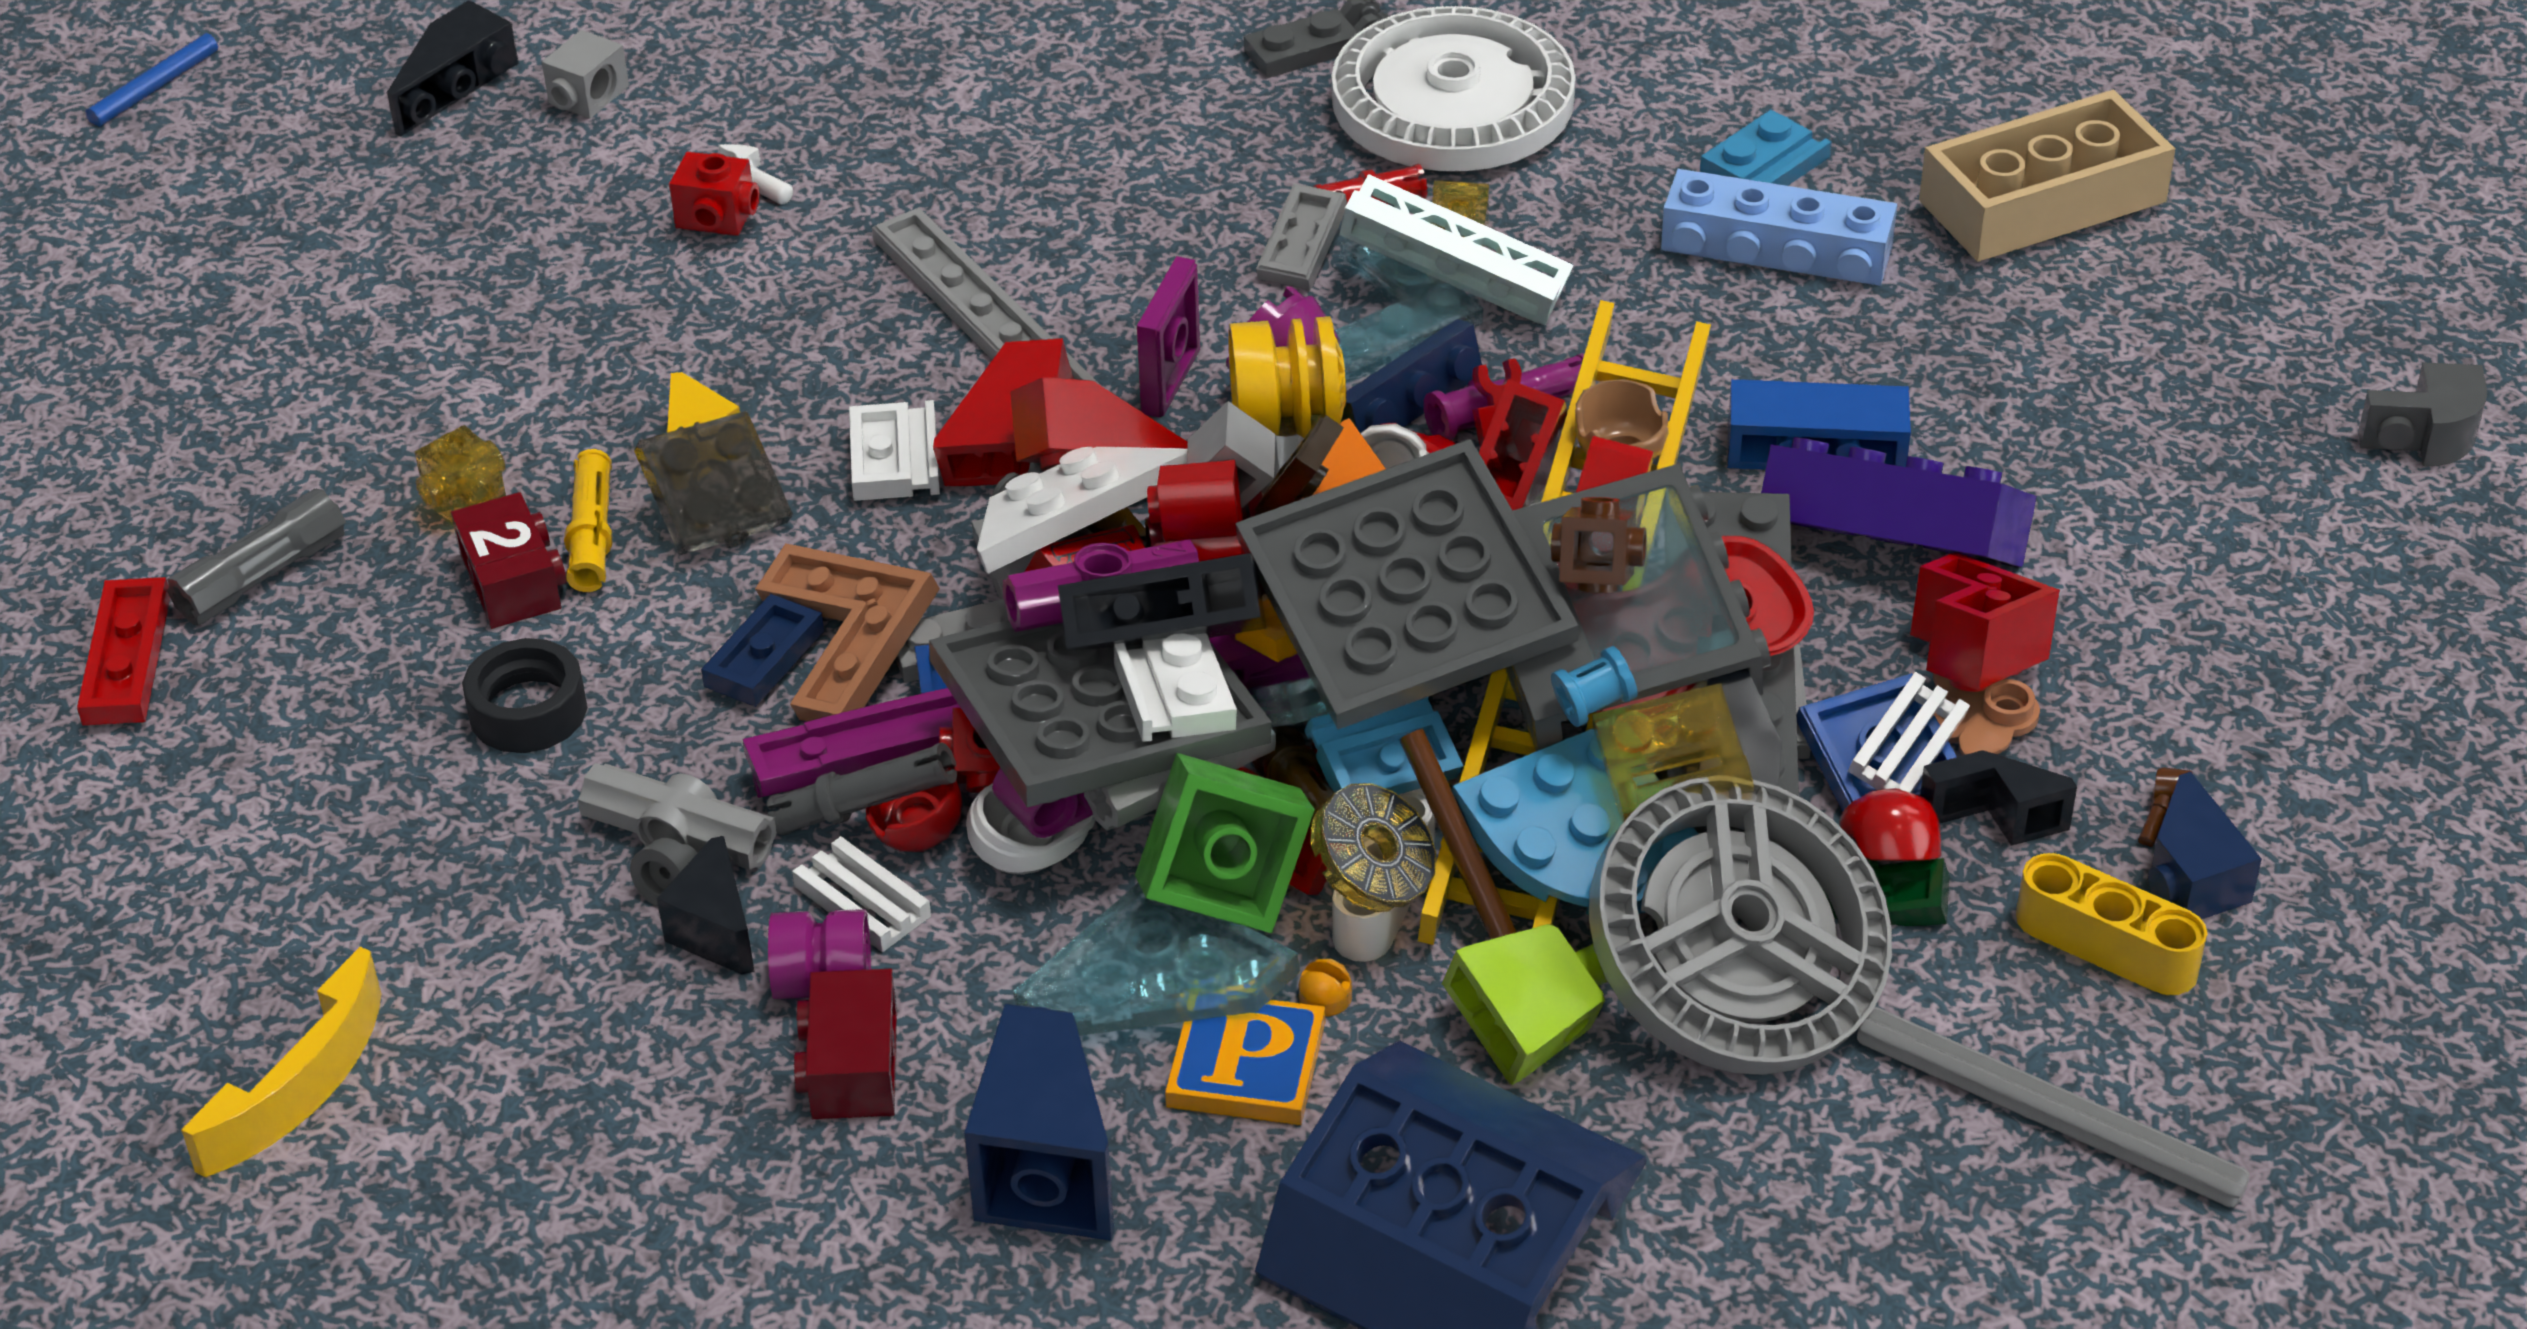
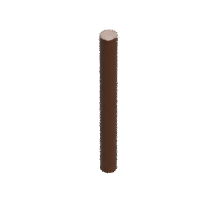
M1419 729L1399 739L1401 746L1490 939L1517 933L1424 730Z

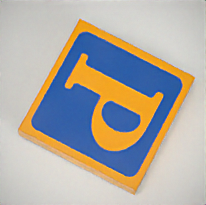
M1192 990L1165 1091L1166 1108L1302 1126L1326 1022L1325 1006Z

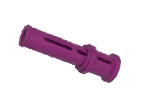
M1581 353L1557 363L1522 372L1520 384L1558 398L1573 394L1584 354ZM1505 379L1492 382L1496 385H1501ZM1470 380L1467 387L1446 394L1439 390L1426 394L1423 409L1431 434H1440L1449 440H1453L1458 432L1476 427L1472 410L1486 407L1488 403L1486 396L1482 395L1476 389L1473 380Z

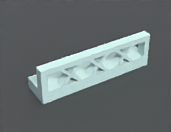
M1369 174L1360 192L1354 190L1348 201L1340 230V236L1543 325L1547 323L1573 268V265ZM1372 196H1374V197H1376V198H1378V199H1381V200H1383V201H1385V202H1387V203H1390V204L1394 205V207H1392V206H1390V205H1388V204H1385V203H1383V202H1381V201H1379V200H1376V199L1372 198ZM1430 223H1435L1441 227H1444L1445 230ZM1482 245H1484V246H1486V247H1489V248L1495 250L1496 252H1493V251H1491V250H1489V249H1487V248H1484V247H1482ZM1532 268H1536V269H1538V270H1541V271H1543V272H1545V273H1547V274H1550V275L1554 276L1555 278H1552V277H1550V276H1548V275H1545V274H1543V273H1541V272H1539V271H1536V270H1534V269H1532Z

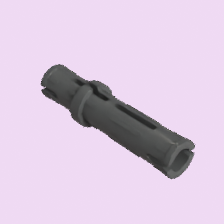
M938 743L930 748L841 776L839 774L836 775L835 772H829L820 775L815 784L769 797L767 807L770 809L780 807L781 809L769 812L768 816L775 818L776 832L783 836L790 834L792 831L824 821H832L834 825L843 823L851 818L853 812L937 786L954 783L957 779V771L950 770L945 772L944 769L955 767L956 761L950 748L945 743Z

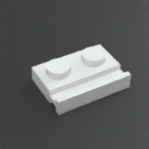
M934 400L925 401V408L908 409V402L849 406L851 476L854 501L912 497L913 490L930 488L931 495L940 494L938 463L933 450L934 438L937 436Z
M1178 633L1167 638L1143 641V648L1126 650L1124 643L1114 644V666L1142 742L1152 741V733L1169 731L1171 738L1236 730L1237 708L1207 633L1195 635Z

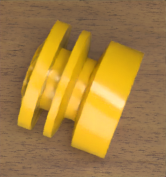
M1330 316L1315 317L1313 344L1306 345L1301 318L1292 319L1288 329L1287 346L1276 347L1273 332L1268 321L1229 323V371L1233 405L1277 436L1280 435L1281 418L1292 417L1296 435L1298 434L1303 438L1311 430V416L1318 415L1319 418H1324L1327 415L1337 423H1341L1343 410L1346 407L1345 367L1343 352L1335 337Z

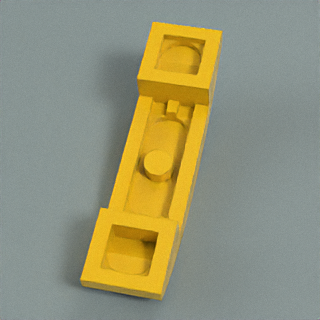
M359 947L317 990L323 1017L249 1093L227 1082L181 1129L195 1173L204 1177L211 1176L233 1167L268 1148L306 1120L343 1082L366 1047L379 1013L382 994L371 951Z

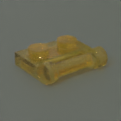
M1721 683L1593 714L1594 732L1622 822L1641 803L1662 789L1689 779L1707 777L1710 781L1708 783L1715 789L1716 793L1729 791L1732 786L1733 788L1735 786L1740 787L1741 795L1754 791L1751 769L1747 757L1742 751ZM1720 757L1722 764L1721 766L1638 786L1633 780L1634 777ZM1698 784L1683 790L1702 794L1703 786Z

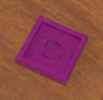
M1175 257L1137 324L1141 412L1148 416L1160 418L1165 415L1200 351L1198 271L1194 259Z

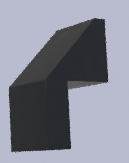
M1981 750L1925 765L1920 796L1924 797L1931 804L1940 824L1988 811L2010 845L2013 846L2070 830L2077 785L2070 777Z

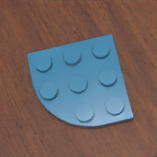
M1614 719L1453 785L1451 791L1473 838L1493 865L1504 876L1521 889L1544 902L1547 901L1550 895L1569 903L1587 907L1586 915H1589L1590 887L1597 862L1607 843L1620 825L1641 803L1665 788ZM1694 827L1667 835L1652 845L1642 861L1637 881L1638 914L1646 913L1641 910L1643 893L1650 874L1659 861L1673 847L1690 837L1698 835Z

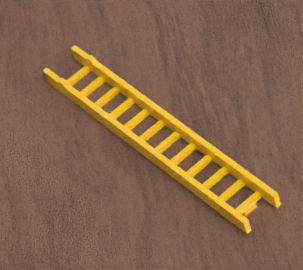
M1600 300L1541 502L1573 494L1565 491L1571 467L1582 470L1586 459V453L1581 447H1577L1578 440L1575 432L1576 403L1583 390L1595 385L1596 381L1625 379L1646 384L1653 388L1657 395L1675 398L1667 426L1669 434L1659 457L1658 465L1652 464L1651 471L1676 464L1703 365L1711 324L1696 321L1682 376L1678 378L1602 361L1610 335L1615 303ZM1669 489L1649 494L1641 522V527L1646 528L1647 531L1644 567L1634 566V575L1626 583L1623 594L1634 593L1643 589L1665 507L1666 494ZM1556 521L1547 523L1543 527L1550 548L1552 529ZM1505 668L1491 673L1459 783L1484 773L1491 747L1523 755L1536 752L1529 733L1497 726L1505 698L1517 701ZM1595 712L1588 714L1589 720L1586 731L1605 724L1608 720ZM1442 837L1434 874L1431 878L1421 912L1418 942L1430 945L1435 943L1447 899L1475 906L1464 880L1454 877L1457 865L1444 837ZM1475 841V843H1476V845H1477L1479 851H1480V852H1483L1482 849L1480 848V846H1479V845L1477 844V842ZM1497 888L1508 914L1534 920L1532 928L1554 924L1560 899L1549 895L1547 901L1544 902L1534 896Z

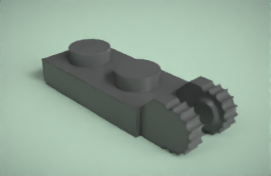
M1347 0L1340 10L1320 11L1310 17L1282 25H1272L1265 30L1245 35L1244 51L1266 78H1270L1337 58L1343 46L1357 33L1371 24L1390 16L1388 13L1384 14L1383 11L1380 13V4L1376 0Z

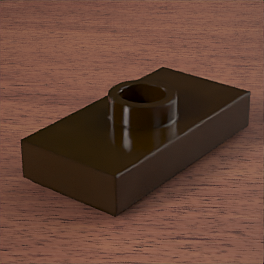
M1327 415L1324 418H1319L1277 472L1254 509L1256 511L1255 516L1290 504L1298 495L1307 498L1314 494L1329 470L1322 463L1342 432L1343 426Z

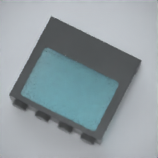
M1680 464L1513 510L1579 624V641L1505 668L1536 751L1563 741L1561 721L1568 720L1554 693L1551 674L1559 669H1564L1566 672L1577 669L1600 658V652L1611 646H1615L1620 651L1635 679L1638 697L1628 702L1746 668L1759 694L1763 695L1762 668L1771 665L1765 636L1760 628L1751 630L1746 617H1749L1750 611L1745 590L1739 579L1729 581L1725 569L1729 568V561L1723 539L1719 532L1709 534L1705 522L1709 519L1708 510L1699 485L1689 487ZM1608 497L1619 499L1620 509L1637 510L1636 527L1646 528L1647 548L1644 567L1634 566V575L1625 586L1617 585L1616 592H1583L1578 590V583L1559 582L1560 562H1552L1553 525L1554 523H1561L1562 516L1571 507H1581V498ZM1593 532L1592 543L1600 551H1609L1613 549V536L1610 532ZM1620 699V700H1618V701H1616V702H1614V703H1612V704H1609V705H1607V706H1605V707H1603V708H1601V709H1599V710H1603V709H1606V708H1610V707H1613V706H1617V705H1620V704H1624L1625 702H1623V701Z

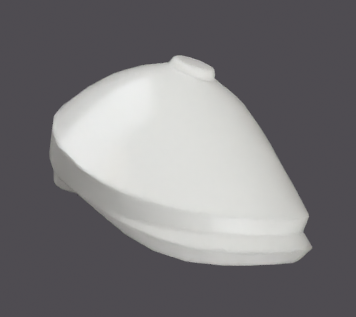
M993 784L984 788L972 802L967 815L966 827L969 842L975 853L983 861L999 871L1023 875L1052 866L1073 853L1083 843L1088 831L1094 826L1096 820L1092 815L1055 835L1046 838H1036L996 798L992 790Z

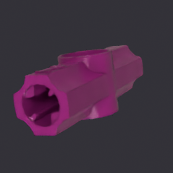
M1190 539L1133 551H1127L1123 547L1109 543H1096L1085 546L1076 553L1073 563L1008 575L1007 579L1003 580V599L1006 604L1008 620L1015 632L1063 623L1058 585L1199 562L1198 551Z

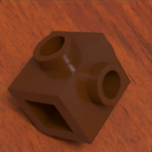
M1608 497L1581 498V507H1571L1562 516L1561 523H1554L1552 529L1551 560L1552 562H1560L1559 582L1578 583L1579 591L1590 593H1612L1617 591V585L1625 586L1634 575V566L1644 567L1646 559L1647 531L1646 528L1636 527L1637 510L1620 509V500ZM1593 532H1610L1613 536V549L1609 551L1598 550L1592 543Z

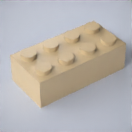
M2110 90L1925 147L1919 201L1967 252L1979 262L2167 202L2175 148L2115 90Z

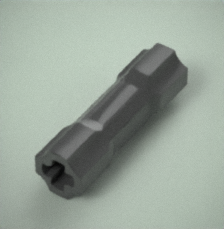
M313 489L278 510L272 520L215 555L204 556L168 578L169 588L167 592L175 608L189 622L199 626L235 604L241 594L295 560L310 557L345 535L344 524L346 521L339 506L328 497L324 490Z

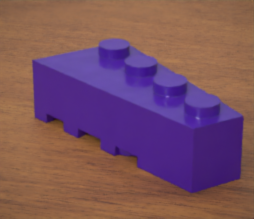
M1793 437L1791 448L1772 444L1770 446L1761 493L1789 494L1790 524L1852 536L1860 534L1870 539L1905 546L1922 545L1923 548L1948 554L1957 552L1968 557L1978 555L1998 561L2001 564L2022 567L2024 564L2037 496L2001 483L2002 472L1966 466L1964 477L1943 474L1944 463L1907 456L1906 467L1884 464L1886 453L1858 447H1850L1848 457L1827 454L1828 443Z

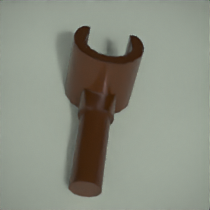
M2162 767L2157 770L2150 812L2138 838L2140 844L2149 847L2154 845L2179 775L2191 770Z

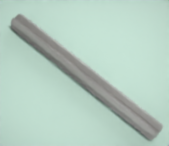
M1875 1007L1858 1028L1857 1040L1861 1045L2229 1208L2236 1207L2245 1194L2250 1175L2245 1168L1881 1008Z

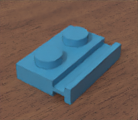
M1769 110L1703 154L1700 159V172L1788 186L1830 158L1831 141L1825 138L1818 142L1812 138L1813 131L1784 115Z
M1428 697L1337 730L1329 713L1310 718L1304 730L1307 738H1312L1316 746L1317 753L1315 756L1329 786L1335 794L1351 785H1374L1396 795L1420 789L1418 780L1399 741L1403 736L1419 729L1424 730L1447 781L1457 778L1463 768L1462 761L1438 711H1433ZM1361 787L1354 790L1359 791L1351 795V798L1358 795L1353 801L1361 798L1355 804L1359 802L1362 803L1358 806L1367 804L1364 788ZM1379 792L1383 794H1372L1373 796H1381L1373 797V799L1382 800L1390 797V794L1385 792ZM1339 795V801H1341L1348 809H1351L1345 802V800L1342 798V796Z

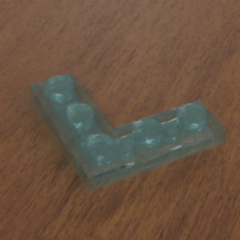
M1349 239L1340 242V258L1392 304L1335 330L1340 338L1339 346L1343 352L1346 385L1375 373L1456 319L1473 323L1474 327L1483 324V307L1465 291Z

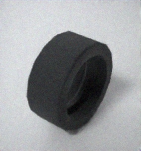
M523 638L502 642L478 656L468 666L462 681L471 730L482 743L503 752L528 753L548 749L568 739L581 726L588 709L578 659L566 647L550 640ZM536 681L548 682L560 687L551 698L533 706L508 708L500 707L490 702L500 691L514 684Z

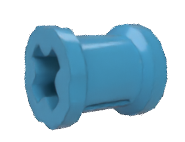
M1615 646L1602 650L1600 658L1570 672L1559 669L1551 674V683L1558 703L1568 720L1576 727L1587 723L1588 714L1620 699L1626 703L1638 697L1635 679L1626 660Z

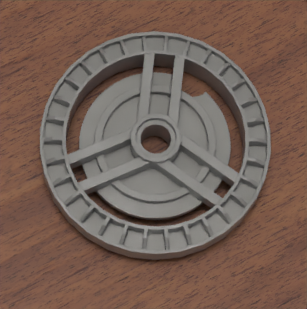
M1713 776L1689 779L1662 789L1641 803L1620 825L1607 843L1595 868L1590 887L1589 923L1594 950L1606 980L1622 1005L1647 1032L1673 1051L1702 1065L1732 1073L1767 1075L1793 1071L1818 1061L1844 1043L1859 1028L1864 1019L1874 1010L1886 985L1892 958V927L1886 899L1872 867L1856 843L1832 818L1807 800L1778 786L1750 778ZM1707 826L1706 833L1690 837L1667 852L1650 874L1643 893L1641 910L1653 917L1659 930L1645 937L1641 929L1637 909V881L1642 861L1652 845L1667 835L1686 828ZM1730 827L1745 830V832L1730 831ZM1824 891L1828 895L1838 918L1843 941L1836 937L1834 916ZM1733 916L1741 919L1747 925L1749 931L1741 928L1735 922ZM1832 966L1841 970L1839 980L1830 975ZM1814 996L1829 1004L1818 1014L1798 1022L1780 1025L1744 1023L1764 1022L1782 1018L1803 1007Z

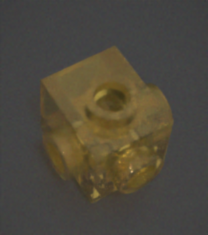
M465 425L442 435L435 441L414 451L420 475L415 480L419 495L429 508L437 512L452 526L451 511L506 496L502 472L505 471L506 466L501 452L490 440L483 441Z

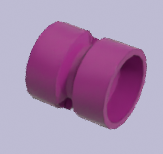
M835 910V912H829L823 923H817L808 911L771 913L768 927V966L773 999L809 998L811 972L871 969V942L867 910Z

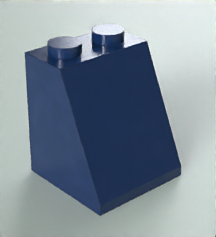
M1005 1004L964 1131L973 1220L1112 1241L1114 1216L1108 1139L1074 1014L1045 1007Z

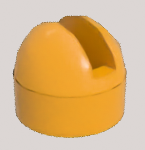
M1317 959L1309 963L1299 979V1002L1301 1004L1325 1006V1017L1334 1016L1346 1010L1352 1001V980L1345 966L1334 959Z

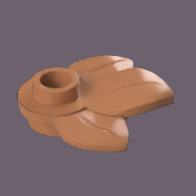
M1933 673L1935 685L1948 691L1945 699L1954 704L1961 699L1970 705L1965 717L1948 740L1949 743L1959 742V751L1962 756L1981 750L2000 754L2008 749L2013 737L2025 735L2036 727L2039 720L2040 707L2035 699L2034 692L2026 684L2013 679H2003L1986 687L1983 691L1970 692L1953 687L1949 683L1950 679ZM1935 713L1934 715L1941 726L1945 719Z

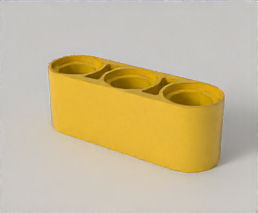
M2043 853L2032 857L2024 866L2016 909L2017 923L2024 932L2157 993L2179 995L2188 992L2196 985L2208 934L2205 923L2198 915L2060 854Z

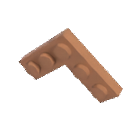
M785 543L755 588L762 601L770 594L821 612L822 617L844 621L790 703L799 720L811 721L865 707L940 589L931 573Z

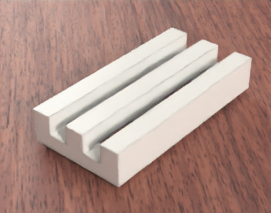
M1915 672L1857 753L1848 772L1877 790L1897 788L1912 793L1922 779L1924 766L1934 762L1965 717L1970 705L1961 699L1956 704L1945 699L1948 691L1938 685L1932 691L1923 685L1926 678ZM1915 700L1923 705L1880 768L1875 770L1869 766L1871 760L1912 702ZM1936 713L1945 720L1902 782L1898 784L1890 779L1932 716Z
M841 836L831 843L832 853L827 855L821 850L812 857L813 866L810 869L801 864L792 871L794 887L826 911L862 909L823 880L825 877H828L849 892L853 899L866 909H872L892 925L887 928L867 913L870 942L882 953L931 917L929 900Z

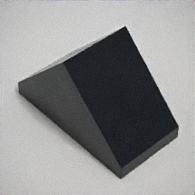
M724 836L711 838L657 898L664 942L741 975L755 972L748 928Z

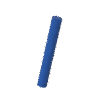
M208 33L198 37L86 109L87 119L98 127L107 123L218 51L216 40Z

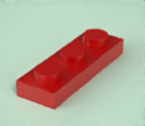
M166 577L104 581L77 705L82 726L146 722L170 602V596L167 592L169 586Z

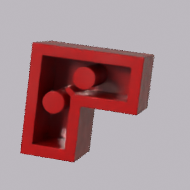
M1953 552L1920 566L1910 635L1930 642L1926 666L1927 671L1950 679L1949 683L1957 689L1970 692L1983 691L1994 683L2010 676L2018 675L2023 670L2049 659L2060 590Z

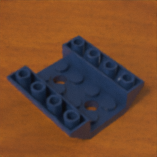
M1399 1040L1353 1065L1279 1183L1255 1273L1258 1278L1359 1329H1538L1535 1317L1594 1217L1598 1214L1613 1221L1647 1163L1646 1156ZM1389 1146L1399 1152L1400 1155L1397 1163L1385 1172L1372 1173L1361 1167L1365 1154L1375 1147ZM1512 1206L1525 1213L1523 1224L1510 1234H1496L1485 1226L1489 1215L1500 1207Z

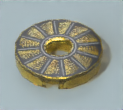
M1373 783L1350 784L1333 793L1324 801L1312 819L1310 843L1314 856L1316 857L1321 854L1322 861L1327 867L1323 875L1332 888L1354 905L1373 912H1390L1394 907H1405L1426 892L1435 876L1436 850L1429 828L1415 808L1391 790ZM1363 836L1370 838L1379 846L1383 860L1375 858L1369 853L1364 845Z

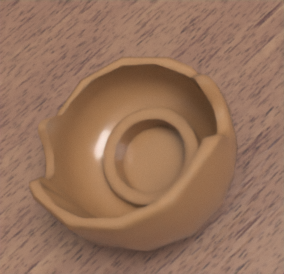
M1622 379L1601 381L1583 390L1576 403L1575 432L1579 446L1586 455L1592 436L1654 451L1653 459L1661 455L1669 434L1667 427L1668 413L1660 411L1653 388L1646 384Z

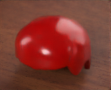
M957 780L949 785L944 784L866 808V820L869 828L882 843L900 852H924L942 843L950 836L961 819L963 801Z
M1897 788L1876 790L1853 801L1844 809L1840 817L1839 826L1851 839L1856 840L1860 851L1866 859L1922 861L1937 859L1942 855L1939 819L1931 804L1924 797Z

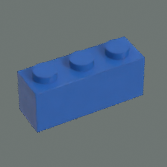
M1731 379L1728 412L1727 468L1766 470L1771 444L1791 448L1793 437L1828 443L1827 454L1848 457L1850 447L1886 453L1884 464L1906 467L1911 436L1909 386Z

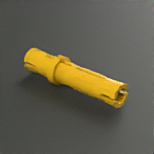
M587 449L578 454L577 458L579 460H574L571 523L567 525L564 532V545L569 552V563L566 571L567 582L572 588L581 592L599 590L602 587L601 581L605 583V560L613 543L612 530L607 524L612 461L608 454L601 450Z

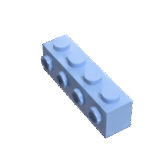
M1677 169L1663 210L1661 250L1881 286L1893 246L1897 203Z

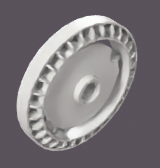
M1440 6L1415 9L1392 15L1371 24L1347 42L1338 54L1332 71L1333 110L1344 131L1368 151L1392 162L1410 167L1420 164L1423 169L1435 171H1472L1513 163L1538 152L1550 144L1565 129L1573 113L1575 72L1573 63L1564 47L1550 34L1536 25L1516 16L1490 9L1466 6ZM1373 76V92L1376 101L1364 88Z

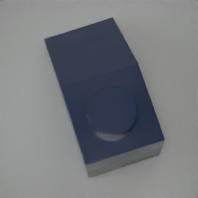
M2192 772L2179 775L2157 836L2152 866L2148 871V883L2152 894L2190 910L2201 919L2252 903L2262 858Z

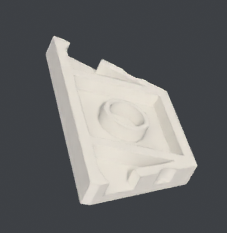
M1081 447L1066 453L1060 458L1059 465L1040 474L1031 472L1013 478L1006 484V490L989 498L977 546V552L985 572L989 574L1146 498L1148 486L1157 485L1160 466L1187 464V449Z

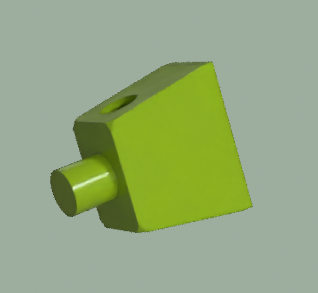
M1546 924L1456 950L1442 985L1505 1079L1511 1085H1514L1592 1027L1605 1002L1603 992L1599 986L1608 981L1605 978L1593 944L1575 952L1558 927Z

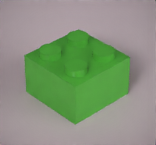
M1176 752L1135 877L1146 899L1272 933L1315 809L1301 788Z

